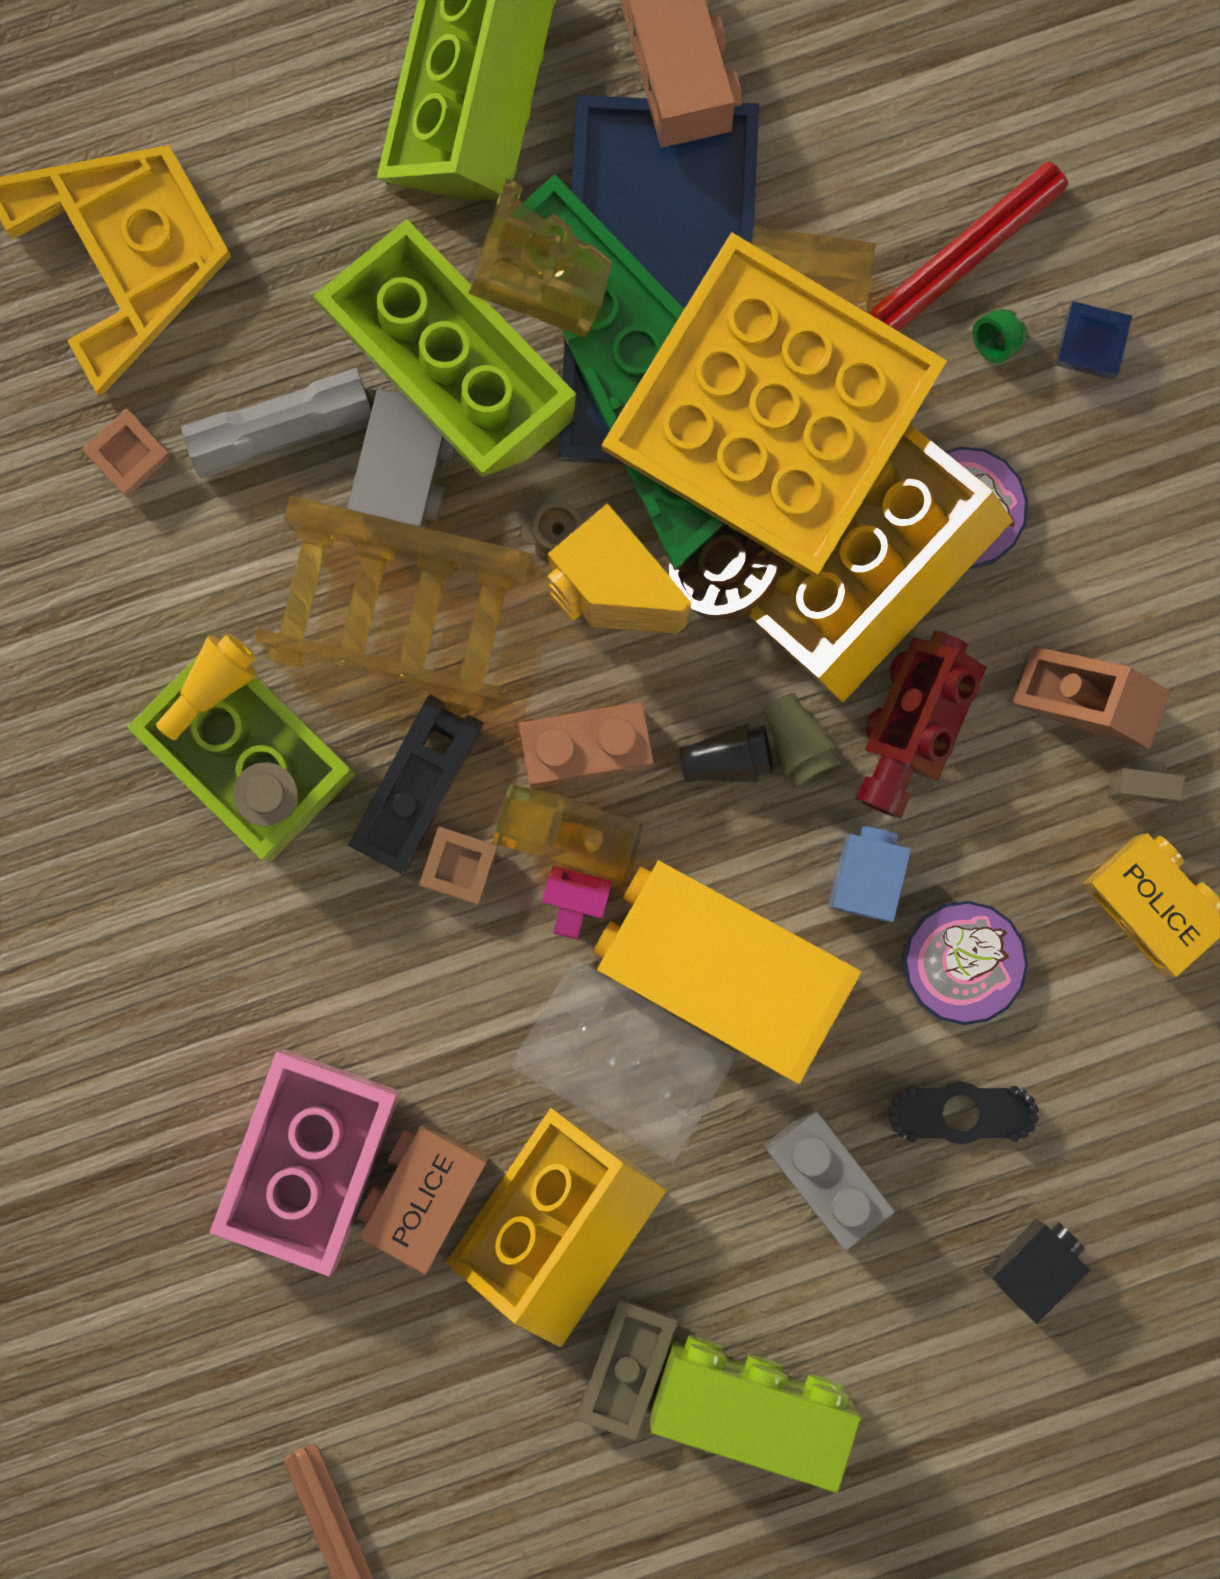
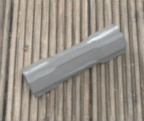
M356 367L314 381L307 388L236 412H222L183 425L181 429L194 469L200 479L244 465L251 458L323 434L333 435L369 423L372 409Z

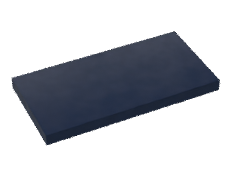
M577 95L572 192L685 309L731 232L753 245L759 104L742 103L741 106L734 107L732 132L660 148L647 98ZM564 338L562 379L576 393L573 422L560 432L559 461L624 464L601 450L602 443L609 431Z

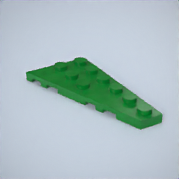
M554 174L509 215L510 223L601 417L610 432L684 311V308ZM624 463L675 572L712 538L725 523Z

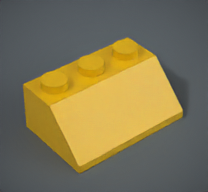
M608 503L548 553L550 574L547 578L550 581L548 586L552 591L549 594L572 622L582 616L591 627L678 634L687 626L692 602Z
M550 1108L445 1263L515 1325L561 1348L667 1189L629 1160L559 1112Z

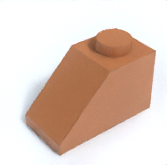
M1033 646L1012 703L1023 709L1095 736L1150 749L1171 691L1132 667Z

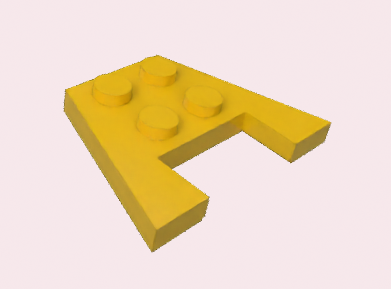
M170 145L0 177V221L12 240L66 211L121 310L67 340L100 398L232 257Z

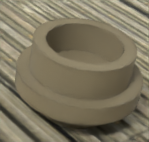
M269 762L257 763L246 768L237 778L233 790L234 804L240 815L248 822L263 827L274 826L285 821L293 813L298 801V788L292 775L283 767Z

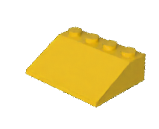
M909 424L817 578L784 559L782 577H779L771 598L760 606L759 604L752 609V613L747 616L827 690L844 703L1013 520L989 487ZM765 549L756 556H768L770 550ZM750 572V574L759 581H762L766 572ZM740 583L743 599L752 591Z

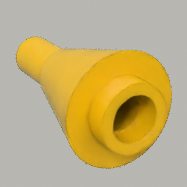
M229 633L222 639L209 634L180 691L181 696L156 723L158 729L168 738L176 741L200 712H206L255 679L258 675L251 666L256 659L253 652Z

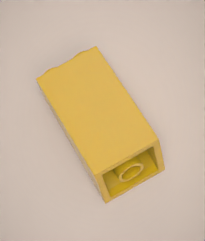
M659 860L652 872L640 866L623 897L624 900L630 902L633 906L622 926L610 920L592 952L602 958L597 970L788 1079L800 1084L862 971Z

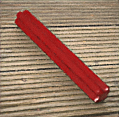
M1045 162L872 308L870 315L899 332L1061 195L1068 186V180L1064 173L1053 162Z

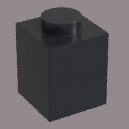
M1035 1219L984 1272L1037 1324L1091 1270L1078 1258L1085 1250V1247L1060 1222L1050 1229L1046 1224Z

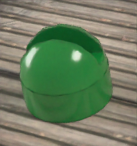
M1008 309L995 310L975 322L972 330L973 342L978 352L986 360L992 363H1002L1017 354L1024 346L1027 338V326L1024 321L1020 322L1014 311ZM1001 333L1005 339L1004 343L997 337Z

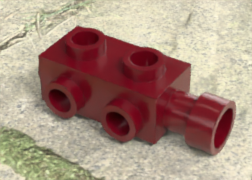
M934 631L930 641L913 637L908 650L900 652L894 658L890 667V679L893 685L884 706L875 709L868 717L866 723V736L869 741L865 751L879 758L872 777L865 776L856 796V801L878 812L901 819L911 797L906 791L913 774L939 780L947 759L954 749L956 738L970 705L978 693L979 684L987 668L966 654L969 646L966 642L950 634Z

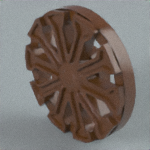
M726 524L714 535L715 538L706 542L698 550L700 552L698 559H688L675 572L671 564L669 565L670 577L692 602L691 610L709 620L728 619L732 621L751 614L752 609L759 604L760 606L771 598L776 589L775 585L779 577H782L783 558L771 551L768 556H756L766 548L751 539L748 541V537L736 530L730 536L727 529L728 525ZM750 572H766L762 581H759ZM689 574H700L689 583H684V579ZM740 583L752 591L743 599ZM708 589L704 600L701 602L696 601L697 596ZM726 590L728 604L719 606Z

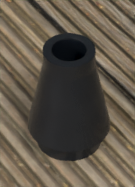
M746 722L697 743L680 746V761L686 783L694 781L759 783V776L773 774L771 748L764 725L751 728L749 722Z

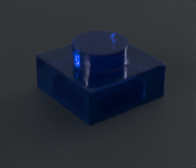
M1072 301L1068 307L1055 366L1114 380L1119 374L1132 315Z

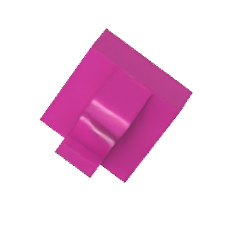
M553 865L542 898L543 903L560 907L553 934L577 940L585 914L603 918L612 881Z

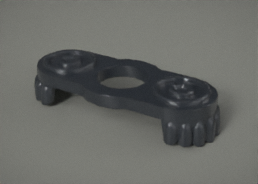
M955 1082L947 1084L943 1088H915L914 1086H909L906 1090H900L892 1098L891 1105L888 1107V1120L892 1123V1130L897 1132L900 1138H907L909 1142H915L917 1138H944L949 1142L957 1144L971 1143L979 1138H1008L1013 1142H1017L1020 1138H1027L1028 1132L1035 1130L1033 1123H1037L1039 1120L1036 1114L1039 1108L1034 1104L1035 1099L1028 1095L1026 1090H1019L1017 1086H1010L1009 1088H978L970 1083ZM956 1095L969 1096L978 1106V1120L973 1127L965 1131L953 1130L944 1121V1106L950 1098Z

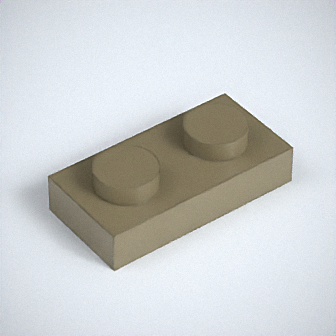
M618 1297L576 1420L636 1441L678 1323L676 1317Z

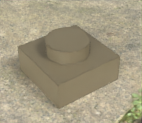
M1130 759L1129 769L1121 768L1111 772L1108 796L1162 804L1182 801L1185 776L1167 774L1168 764L1164 762Z

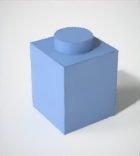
M862 826L860 836L853 834L845 836L827 908L886 923L894 922L911 849L896 845L898 834L868 826Z

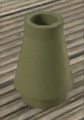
M795 693L784 695L772 701L762 710L770 726L785 779H792L797 789H804L815 785L840 769L841 764L836 756L840 749L800 704Z

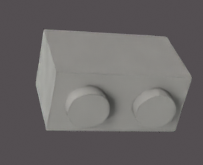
M380 389L376 391L347 510L353 519L424 536L427 521L438 522L443 507L446 486L437 484L442 461L452 463L456 449L404 395Z
M812 1107L763 1145L845 1252L895 1213L819 1113Z

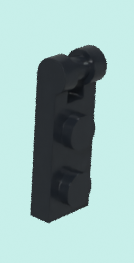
M429 694L347 845L402 875H405L485 725V722L470 714L464 719L445 709L447 702L432 694ZM433 730L453 740L445 756L425 746Z

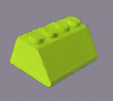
M418 0L377 179L389 184L466 201L509 199L512 184L517 174V163L526 124L530 118V106L539 67L544 57V46L551 15L557 0Z
M408 219L404 220L313 295V301L482 478L528 460L573 422L576 393Z

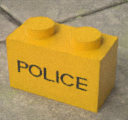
M1148 833L1133 837L1081 885L1163 977H1177L1220 938V898L1203 882L1195 886L1179 869L1185 863L1182 856L1165 838L1159 835L1153 840Z

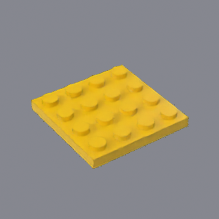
M731 232L602 443L601 450L817 578L947 360Z

